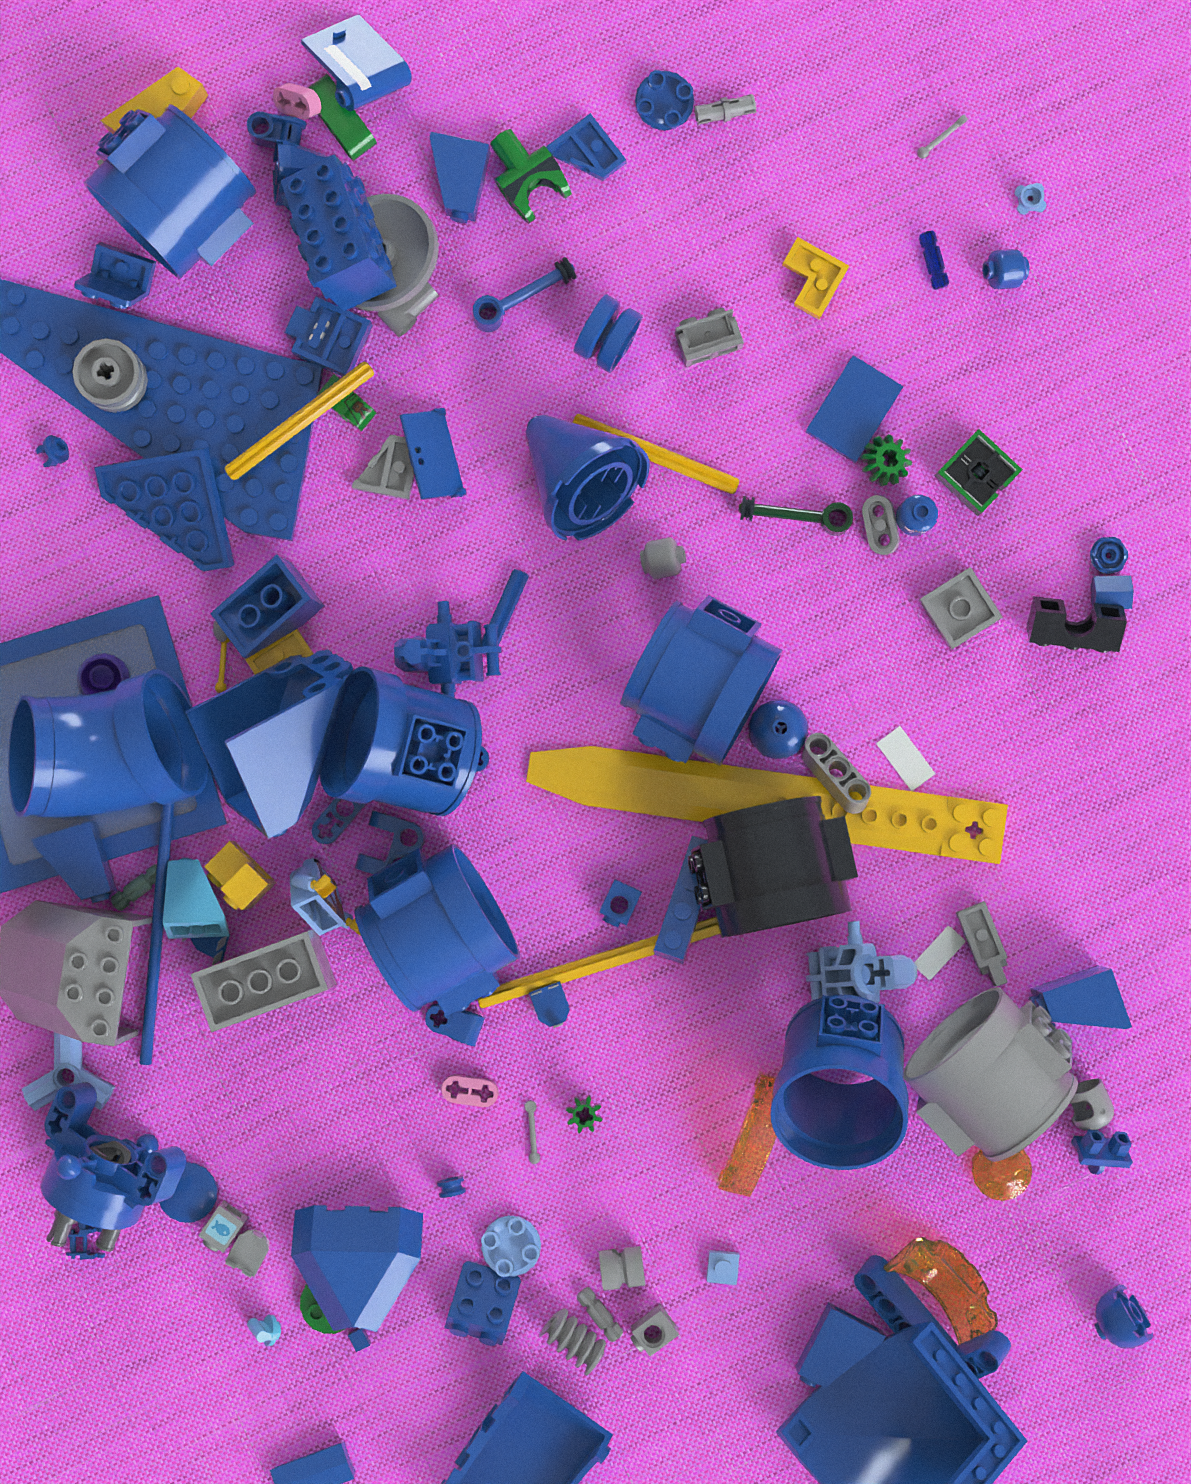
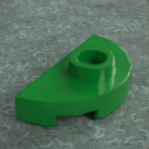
M306 1284L300 1297V1310L306 1323L312 1329L323 1334H336L346 1330H332Z

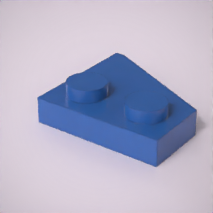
M591 113L546 146L554 158L602 181L627 162L626 158Z

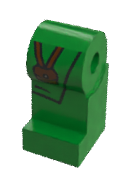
M334 374L318 392L317 396L337 382L339 378ZM353 391L331 407L335 413L361 432L377 414L373 408Z

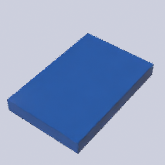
M853 355L805 433L856 463L865 449L864 446L869 443L904 386Z

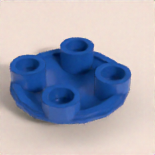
M655 70L642 81L637 89L635 98L637 113L643 122L653 129L663 131L676 129L684 124L692 113L694 105L693 87L677 73Z
M186 1161L185 1169L174 1194L170 1199L159 1202L161 1209L170 1218L178 1222L192 1223L201 1220L212 1211L217 1200L219 1186L206 1168Z

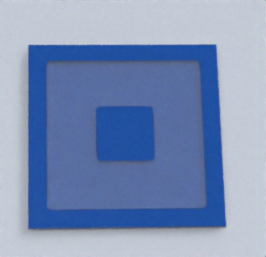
M159 595L0 643V894L59 876L33 846L31 839L88 821H96L108 860L159 845L162 804L158 802L128 810L88 816L37 817L29 815L28 817H19L14 812L8 780L10 729L14 710L20 697L23 695L33 697L82 695L77 684L78 669L84 660L92 655L100 653L115 655L124 662L130 677L152 669L164 671L178 683L191 703ZM210 768L207 784L202 793L174 803L171 841L227 824Z

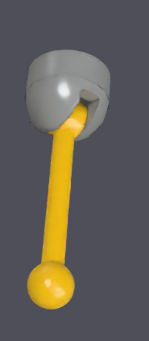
M214 621V636L221 642L218 682L215 684V691L221 693L227 689L224 678L227 643L230 640L218 623Z

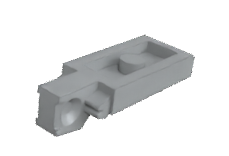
M985 901L955 912L981 974L988 973L993 986L997 987L1007 983L1002 967L1008 965L1006 961L1008 957Z

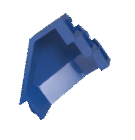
M312 1205L295 1210L291 1256L333 1331L351 1327L373 1332L378 1331L421 1259L423 1213L402 1207H388V1212L370 1210V1206H345V1210L330 1211L327 1210V1205Z

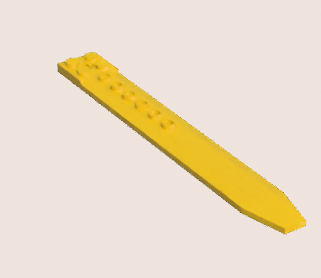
M596 746L530 752L526 780L530 784L585 806L698 822L753 806L801 797L821 796V807L826 820L845 816L850 842L853 844L1000 864L1008 809L1006 804L870 785L871 795L866 808L860 813L852 814L845 811L815 777L723 764L719 766L715 763L688 760L686 763L682 761L676 762L667 756ZM858 792L849 793V796L854 800L863 799ZM972 822H977V827L981 828V834H977L975 839H971L970 833L965 832L966 826H971Z

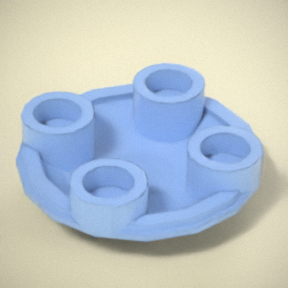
M508 1215L496 1219L487 1227L481 1238L484 1260L501 1277H514L526 1273L535 1266L540 1256L541 1240L538 1231L531 1222L519 1216Z

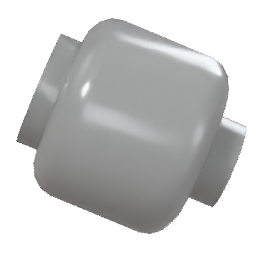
M671 537L649 541L646 543L644 550L640 551L641 565L644 573H649L653 579L676 576L681 571V564L686 563L683 545L678 546Z

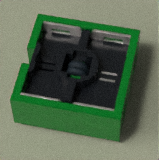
M978 429L934 476L975 515L979 516L998 497L996 491L998 489L1004 490L1023 469Z

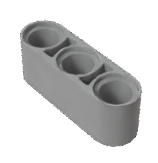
M822 733L810 735L802 752V759L806 766L845 811L852 814L862 812L866 808L871 795V787L827 735ZM819 747L823 750L824 754H814L810 748ZM837 769L842 772L843 776L834 777L830 774L829 770ZM858 792L863 799L854 800L849 796V793Z

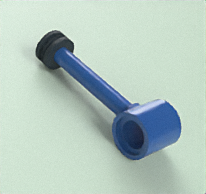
M566 257L562 258L560 263L558 261L555 262V270L500 301L490 295L478 298L473 305V319L476 327L483 332L496 331L501 326L505 311L560 280L567 284L569 280L571 281V278L573 280L576 279L573 264ZM490 308L496 312L494 318L486 320L480 316L482 310Z

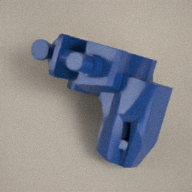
M449 601L437 602V623L429 624L426 627V638L420 636L401 638L394 643V662L397 668L410 673L428 672L429 682L434 685H441V693L455 697L456 684H461L462 681H484L482 655H487L488 673H486V676H501L499 653H502L501 646H498V624L483 625V628H485L486 646L481 647L480 622L468 621L467 624L452 623Z

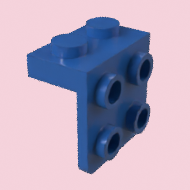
M100 242L96 244L91 272L76 280L74 288L82 291L81 294L85 297L92 299L100 297L110 301V305L126 309L149 296L157 261Z
M470 1261L465 1262L462 1266L444 1328L449 1329L450 1333L459 1337H467L469 1335L479 1338V1341L485 1345H502L521 1279L518 1276L501 1277L490 1267Z

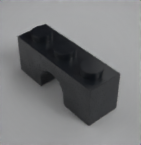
M1033 596L1026 627L1030 643H1035L1039 646H1064L1073 650L1079 648L1094 649L1101 653L1120 651L1127 624L1123 606L1093 603L1091 613L1086 619L1080 622H1071L1066 620L1067 614L1062 599Z

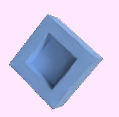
M709 1250L706 1281L709 1283L737 1285L740 1254L738 1252Z

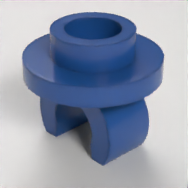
M53 435L46 437L43 440V445L38 446L36 449L37 454L46 453L49 457L43 464L44 467L56 466L58 463L62 464L69 458L66 442Z

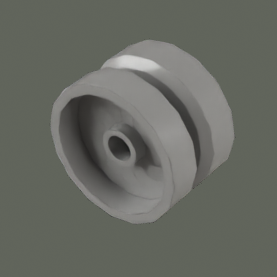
M107 338L92 341L83 347L75 358L72 372L76 387L82 396L103 411L113 413L127 411L138 404L146 392L148 378L145 366L140 358L120 341Z

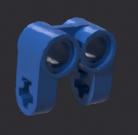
M372 810L368 825L394 833L393 841L386 861L359 853L355 868L375 874L394 863L397 858H402L419 847L422 850L426 839L423 828L416 823ZM406 829H412L417 833V842L413 846H407L402 841V834Z

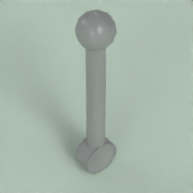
M962 115L952 126L926 147L919 148L917 151L918 157L922 159L928 157L930 150L967 122L968 118L966 115Z
M530 1100L525 1104V1110L528 1112L531 1145L529 1161L532 1164H537L540 1161V1155L537 1153L534 1111L537 1105L534 1101Z

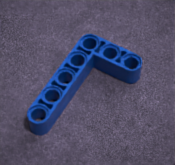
M870 1256L854 1276L856 1288L894 1333L912 1325L932 1321L978 1379L995 1372L1011 1349L1008 1337L995 1330L988 1331L957 1345L889 1262L881 1256Z

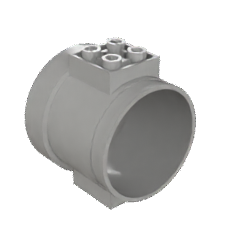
M998 987L988 989L976 995L943 1020L916 1049L903 1072V1079L919 1095L916 1113L959 1157L975 1145L992 1162L1009 1158L1042 1135L1067 1108L1078 1087L1077 1078L1071 1072H1068L1072 1069L1073 1054L1070 1036L1062 1028L1057 1030L1050 1022L1051 1017L1043 1007H1036L1029 1001L1019 1008Z

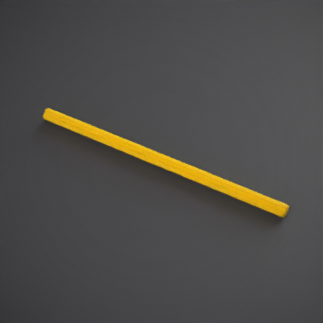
M717 916L697 922L690 943L720 934ZM659 934L502 983L488 997L478 998V1004L481 1008H486L527 995L529 992L559 981L562 984L654 955V948Z

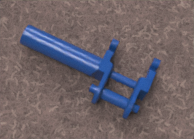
M78 1222L79 1232L71 1229L68 1235L70 1251L66 1252V1256H71V1259H75L76 1256L80 1255V1260L94 1259L96 1257L104 1258L105 1253L103 1252L91 1253L90 1250H87V1235L89 1233L101 1232L102 1229ZM76 1237L83 1238V1250L76 1251Z

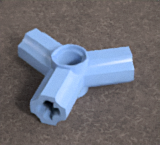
M54 1032V1070L22 1088L28 1105L34 1111H37L52 1102L60 1088L88 1082L95 1088L97 1093L94 1107L102 1110L110 1099L115 1086L84 1069L82 1066V1041ZM65 1068L70 1069L74 1073L75 1079L72 1084L67 1083L63 1079L62 1073Z

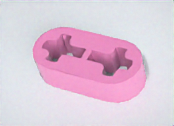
M286 83L275 88L273 91L274 104L283 114L300 119H308L318 115L321 111L320 99L317 93L310 88Z
M460 1074L448 1076L441 1087L442 1095L447 1101L478 1107L493 1105L499 1095V1088L493 1080ZM456 1080L459 1081L460 1087L469 1089L468 1092H459L454 1097L452 1096V1091L447 1090V1085H452L453 1081ZM483 1085H488L489 1091L494 1092V1095L488 1096L487 1101H483L480 1094L472 1093V1089L481 1090Z

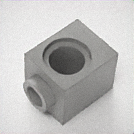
M659 1304L631 1325L633 1335L630 1338L640 1352L645 1350L651 1357L679 1335V1330L662 1305ZM654 1325L661 1329V1333L656 1338H649L644 1334L645 1329Z

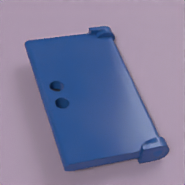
M435 408L428 412L400 415L408 447V455L421 500L447 496L455 498L467 495L466 488L463 487L449 433L445 408Z

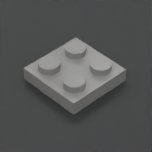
M971 567L919 599L920 604L950 650L1003 618Z

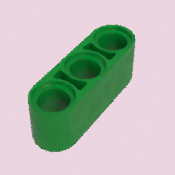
M325 74L307 87L317 93L321 102L319 117L352 161L377 144L372 133L356 111H348L338 104L335 98L336 84L328 74Z

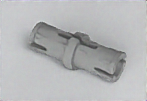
M749 94L731 99L723 97L720 98V101L694 106L697 125L720 120L728 122L731 121V118L755 114L756 102L754 95Z

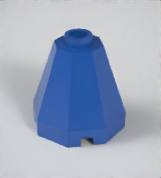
M275 140L273 162H275V170H273V196L276 206H285L281 198L284 190L280 180L329 156L287 140Z

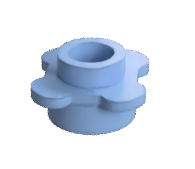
M1035 183L1025 187L1020 185L1015 189L1014 194L1018 197L1019 203L1017 211L1020 214L1026 215L1029 211L1040 213L1045 210L1047 204L1044 201V187L1042 184ZM1028 197H1033V201H1029Z

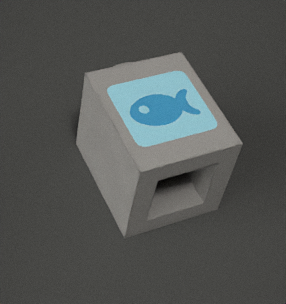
M224 1200L217 1207L198 1236L204 1239L202 1243L214 1252L220 1250L224 1253L249 1217Z

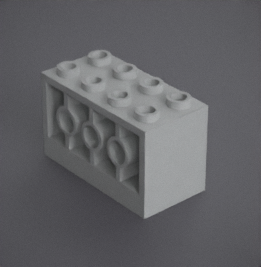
M313 929L191 974L211 1032L313 996L337 985L320 936Z

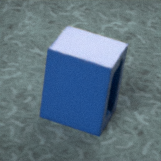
M357 1328L348 1334L356 1352L371 1344L364 1329Z

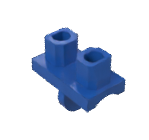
M1088 1129L1085 1136H1074L1071 1140L1072 1146L1077 1149L1080 1165H1088L1089 1171L1092 1174H1102L1105 1166L1130 1168L1133 1163L1129 1154L1132 1143L1126 1132L1116 1131L1112 1138H1105L1099 1130Z

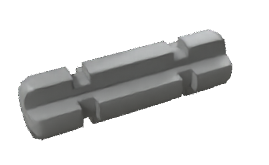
M590 1287L582 1289L577 1294V1300L583 1307H587V1313L601 1330L604 1329V1335L610 1342L619 1339L623 1334L622 1328L617 1322H613L612 1315L599 1299H595L596 1295Z

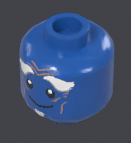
M921 494L913 495L904 500L896 512V523L899 529L910 536H921L934 527L938 519V508L935 502Z

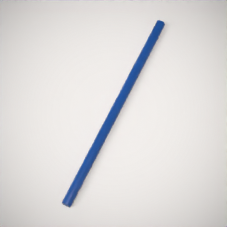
M174 803L162 805L139 1062L141 1065L152 1064L164 928V902L168 861L170 860Z

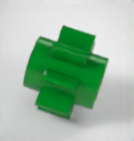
M591 1095L587 1096L586 1101H580L577 1096L574 1097L575 1107H566V1111L573 1114V1117L567 1121V1124L572 1125L576 1123L578 1125V1133H581L583 1127H588L591 1132H594V1121L601 1122L603 1120V1117L596 1115V1111L601 1108V1104L593 1105L590 1103ZM584 1107L589 1108V1114L593 1116L586 1117L585 1121H581L580 1115L576 1111H582Z

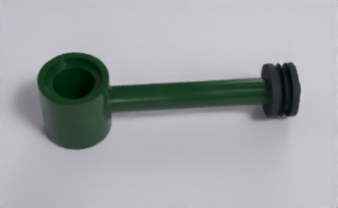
M743 496L742 503L739 504L738 509L741 513L740 520H743L745 517L746 520L749 518V521H752L754 515L821 523L824 531L832 536H840L847 532L853 521L851 509L841 502L832 503L823 511L755 504V497H752V500H749V498L747 500L746 496ZM833 512L841 513L845 518V524L839 527L833 526L829 521V515Z

